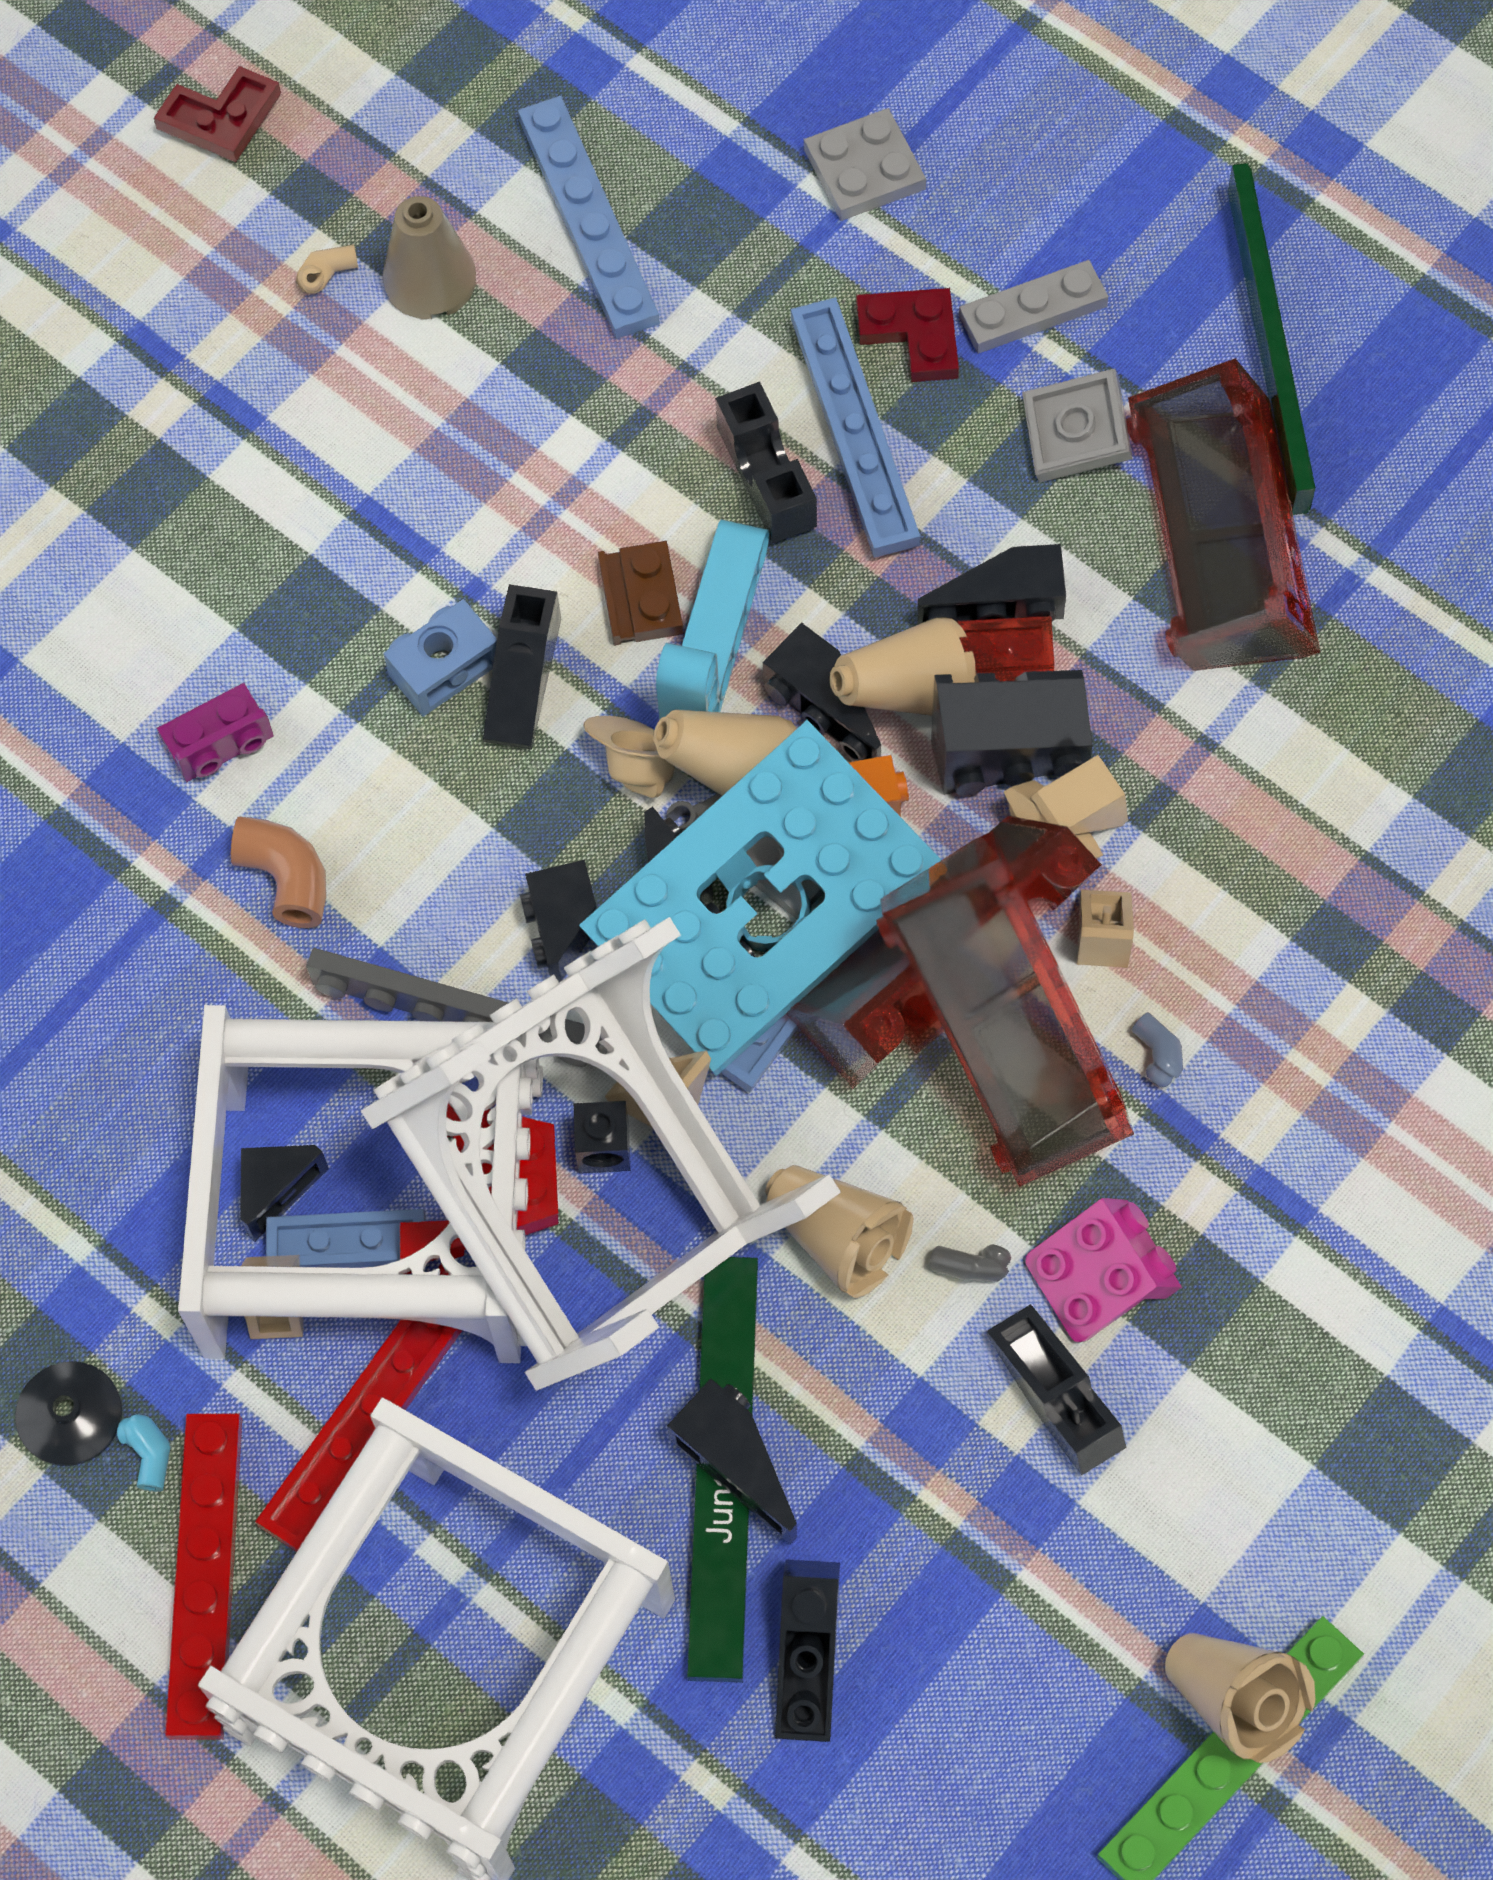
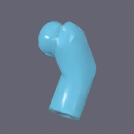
M135 1414L123 1419L117 1428L118 1440L121 1444L126 1443L129 1447H132L141 1457L137 1487L146 1491H163L171 1449L168 1439L153 1420L145 1415Z

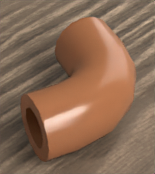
M237 817L231 841L232 865L260 869L274 877L277 891L272 914L275 919L283 924L297 928H312L320 925L326 902V870L313 845L291 827L265 819Z

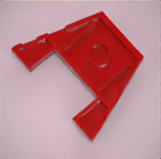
M448 1103L446 1118L461 1122L455 1110ZM491 1109L484 1111L480 1128H487L491 1125L487 1121V1116ZM522 1117V1128H530L529 1160H520L519 1178H526L528 1180L527 1211H518L517 1230H525V1235L559 1224L554 1124ZM460 1135L447 1136L456 1139L457 1148L461 1153L464 1148L462 1137ZM492 1144L486 1150H491L494 1152V1144ZM482 1163L483 1174L491 1172V1164ZM491 1186V1187H488V1189H489L490 1193L492 1194V1186ZM448 1220L400 1222V1260L427 1246L450 1222ZM458 1237L451 1243L450 1253L454 1259L465 1256V1250L467 1249ZM438 1258L431 1259L428 1262L437 1260Z

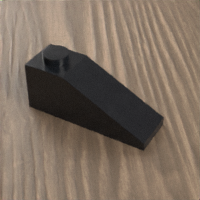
M710 1378L667 1425L669 1440L791 1545L797 1538V1522L751 1412L747 1410L751 1404L732 1385L726 1384L722 1388Z

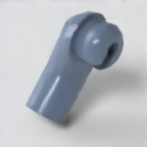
M1147 1012L1135 1023L1132 1032L1152 1049L1154 1062L1146 1068L1147 1077L1157 1086L1167 1087L1172 1082V1079L1174 1077L1178 1078L1183 1071L1182 1044L1172 1032Z

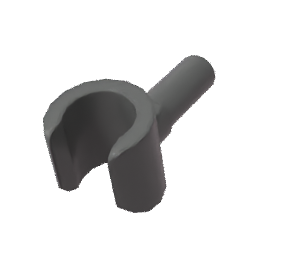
M717 793L694 806L686 801H677L668 808L667 818L670 817L673 821H676L682 815H690L691 817L688 822L679 826L683 832L719 800L722 795Z

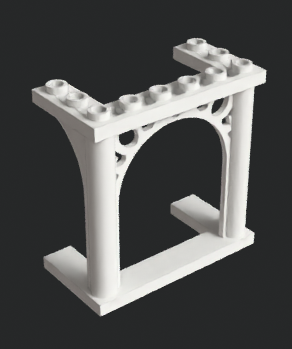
M670 917L653 927H650L646 919L620 935L613 937L596 949L574 960L564 967L568 974L567 978L558 982L555 975H552L527 991L532 999L530 1002L521 1006L516 998L490 1014L491 1019L495 1023L493 1026L484 1031L480 1023H477L452 1039L453 1043L443 1049L441 1047L414 1063L412 1067L403 1073L397 1074L375 1088L374 1092L379 1099L361 1110L372 1129L385 1122L388 1123L536 1359L537 1363L525 1372L536 1391L622 1356L659 1328L652 1314L746 1244L807 1218L840 1193L834 1180L828 1174L759 1205L678 1075L658 1036L650 1004V978L654 963L664 947L681 936ZM570 1010L579 1013L585 1025V1034L580 1044L571 1042L565 1031V1018ZM550 1025L552 1041L546 1043L540 1039L538 1034L546 1031ZM520 1035H521V1043L516 1039V1038H517L518 1036H520ZM598 1041L608 1050L609 1054H602L597 1050L595 1045ZM504 1049L510 1052L511 1062L504 1058ZM560 1056L581 1060L599 1068L621 1084L645 1114L717 1230L709 1238L579 1333H576L498 1209L486 1184L480 1159L479 1138L482 1116L493 1090L500 1080L517 1065L540 1057ZM475 1075L479 1081V1087L473 1092L460 1082L469 1081ZM450 1095L464 1103L467 1109L465 1121L459 1122L446 1118ZM460 1135L462 1137L464 1148L461 1153L457 1148L456 1139L454 1138L449 1141L447 1136Z
M204 1005L178 1312L203 1358L225 1359L228 1316L403 1319L449 1326L473 1333L491 1342L495 1347L499 1363H520L521 1346L527 1345L477 1266H463L455 1261L451 1255V1243L458 1238V1235L450 1223L432 1242L416 1253L399 1261L376 1267L214 1266L226 1111H245L248 1067L372 1068L403 1073L431 1052L440 1047L443 1049L453 1043V1038L475 1024L480 1023L485 1031L493 1026L494 1022L231 1019L225 1005ZM520 1035V1036H518L516 1039L521 1043V1035ZM504 1049V1058L511 1062L510 1052ZM539 1058L517 1065L500 1080L485 1107V1110L493 1107L487 1116L488 1124L491 1125L487 1128H480L479 1138L481 1164L489 1163L492 1165L491 1172L484 1174L488 1187L492 1186L491 1196L524 1250L526 1247L525 1230H517L518 1211H527L528 1180L526 1178H519L520 1160H529L530 1128H522V1115H532L533 1097H542L543 1068L539 1066ZM450 1095L448 1103L455 1110L460 1120L465 1121L467 1109L464 1103ZM492 1144H494V1152L491 1150H486ZM438 1258L450 1275H440L439 1268L431 1272H424L425 1266L429 1260ZM409 1271L412 1272V1275H402Z
M382 1397L370 1415L376 1429L223 1669L219 1671L210 1666L198 1686L209 1699L205 1707L216 1714L214 1718L223 1724V1730L248 1746H251L254 1740L258 1739L280 1753L288 1745L305 1756L301 1765L318 1777L330 1782L334 1774L351 1783L353 1787L349 1794L366 1806L378 1811L384 1803L402 1814L398 1824L411 1833L427 1840L432 1832L444 1839L449 1846L446 1852L453 1857L452 1862L459 1867L457 1871L469 1880H509L515 1867L506 1849L515 1822L532 1786L640 1606L664 1619L675 1602L669 1563L653 1552ZM445 1470L600 1559L606 1565L531 1689L508 1718L488 1733L472 1741L441 1749H415L399 1746L372 1735L359 1726L342 1709L332 1694L324 1673L321 1658V1629L326 1607L336 1585L408 1471L435 1485ZM310 1616L309 1627H302ZM298 1640L307 1646L308 1654L304 1660L287 1659L280 1662L286 1652H289L292 1656L294 1655V1647ZM300 1673L308 1675L313 1679L314 1688L312 1692L301 1701L283 1703L274 1697L275 1686L286 1676ZM317 1706L326 1709L330 1713L329 1722L319 1727L317 1726L320 1724V1721L317 1718H297L307 1714ZM510 1735L505 1745L501 1746L499 1741ZM347 1736L344 1745L335 1740ZM362 1740H368L372 1743V1749L366 1755H360L356 1751L357 1744ZM486 1752L494 1756L487 1764L482 1766L483 1770L488 1771L483 1781L480 1782L478 1770L471 1760L475 1754ZM382 1756L384 1758L385 1770L376 1765ZM446 1762H453L459 1765L466 1778L465 1792L461 1799L456 1802L443 1800L436 1790L435 1777L437 1770ZM415 1763L424 1768L422 1778L424 1793L418 1790L417 1783L410 1774H407L405 1779L402 1777V1769L406 1764Z

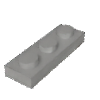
M1086 260L959 306V318L977 354L1106 308L1109 296L1090 260Z

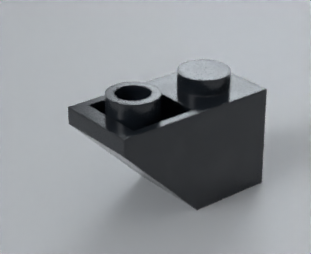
M585 859L526 873L529 892L519 894L526 924L536 921L540 936L531 939L537 968L548 967L549 975H555L558 982H561L567 974L564 967L578 958L590 940V937L579 925L597 909Z

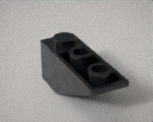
M1061 544L1011 547L918 598L917 625L942 617L953 619L960 626L980 625L985 628H995L1005 623L1025 621L1035 625H1043L1057 619H1064L1066 588Z
M511 584L508 586L497 636L483 742L532 749L561 624L557 591Z
M801 622L763 661V685L767 694L782 706L787 704L792 706L802 714L804 722L808 720L821 735L827 733L839 743L841 750L852 761L881 757V743L865 707L845 705L831 689L830 672L835 667L837 659L841 656L840 651Z
M790 1559L785 1561L782 1587L775 1739L830 1742L840 1562Z

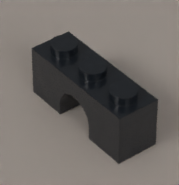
M759 381L716 397L717 429L765 529L769 530V538L772 544L816 528L817 498L798 459L789 461L780 437L779 419L761 382Z

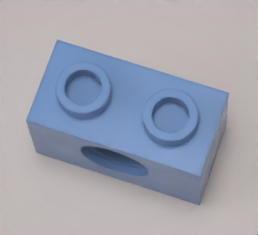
M462 599L452 607L446 606L439 609L432 615L427 624L412 634L406 633L399 636L383 654L389 677L422 717H424L493 669L497 638L468 603ZM445 650L450 652L444 658L436 659L430 657L437 651Z

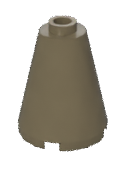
M414 196L404 200L396 209L383 268V285L393 306L403 314L421 320L432 319L431 315L447 312L448 316L457 312L470 300L476 287V268L471 254L439 204L429 197Z

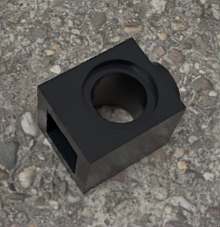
M626 1101L573 1103L575 1156L579 1174L631 1171L629 1119Z

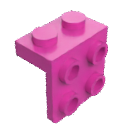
M1101 1198L1031 1250L1026 1256L1025 1262L1067 1333L1076 1342L1088 1341L1144 1299H1167L1182 1288L1174 1275L1177 1269L1173 1259L1162 1247L1155 1245L1146 1231L1149 1227L1147 1218L1137 1205L1128 1202V1200Z

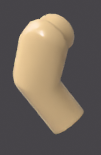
M354 244L311 252L298 270L296 281L299 288L308 294L318 293L327 285L335 272L358 268Z

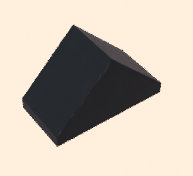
M316 1145L241 1148L240 1219L248 1236L255 1242L266 1232V1217L282 1216L329 1169L323 1152Z

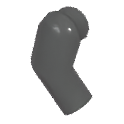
M994 1244L984 1248L983 1257L938 1245L931 1254L930 1269L933 1272L962 1280L998 1282L1009 1273L1007 1266L1011 1261V1254L1007 1249Z

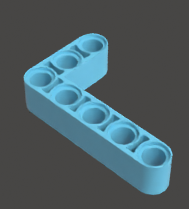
M720 520L682 646L665 643L660 656L656 676L659 719L666 717L673 710L721 712L764 565L769 543L768 529L727 520Z

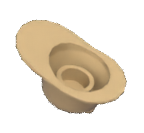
M594 716L588 718L583 724L584 729L591 737L605 745L608 771L611 778L623 783L632 792L651 798L660 796L664 785L673 777L675 766L658 755L657 746L653 740L654 729L640 722L622 717Z

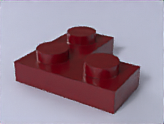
M238 66L217 100L176 84L153 118L156 129L237 162L281 94L280 85L275 80L241 66Z
M950 288L856 295L860 345L907 342L911 382L958 379L959 365Z

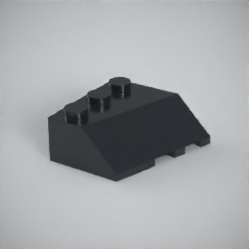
M1082 670L1030 671L1017 676L1014 681H1000L996 679L995 673H977L974 677L975 682L953 683L951 674L934 675L931 745L944 795L957 793L967 796L979 793L989 786L1005 783L1008 786H1016L1032 781L1036 777L1052 774L1061 777L1091 759L1093 744Z

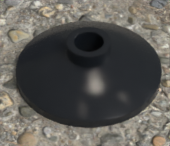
M73 1361L57 1363L37 1373L22 1390L15 1411L16 1429L24 1446L38 1459L57 1466L79 1465L100 1455L117 1435L118 1425L122 1420V1402L113 1381L97 1367ZM70 1400L74 1402V1408L70 1414L66 1416L56 1414V1408L62 1401Z

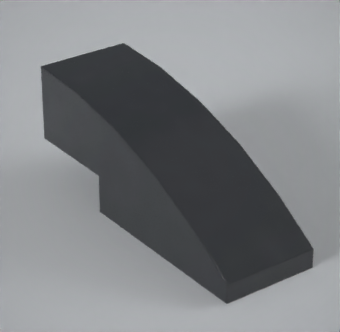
M1031 1304L986 1331L989 1340L1022 1393L1081 1476L1126 1448L1122 1425L1092 1389L1087 1373Z

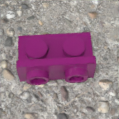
M245 683L157 727L162 742L186 783L196 777H206L215 773L223 763L240 754H250L257 751L268 739L274 737L267 714L263 708H259Z

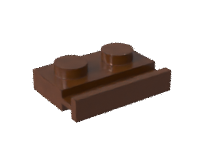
M667 540L619 548V552L605 554V551L597 552L614 646L621 645V641L635 639V642L684 634Z

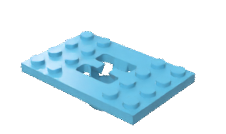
M806 720L579 926L599 947L646 919L650 927H653L668 917L671 918L681 936L667 944L654 963L650 978V1004L695 1053L701 1051L708 1052L711 1057L709 1069L717 1076L942 873L946 866L934 851L821 733ZM763 837L773 838L784 849L782 859L774 866L764 865L757 867L746 852ZM718 878L729 894L726 902L727 908L723 912L715 914L702 904L700 895L703 890ZM768 879L772 886L780 893L790 884L798 889L801 895L802 907L798 920L787 932L778 937L750 936L745 925L758 914L743 898L750 888L755 886L759 880ZM804 880H812L825 893L824 901L813 911H811L810 899L801 884ZM740 939L752 949L766 952V954L762 957L751 956L741 946Z

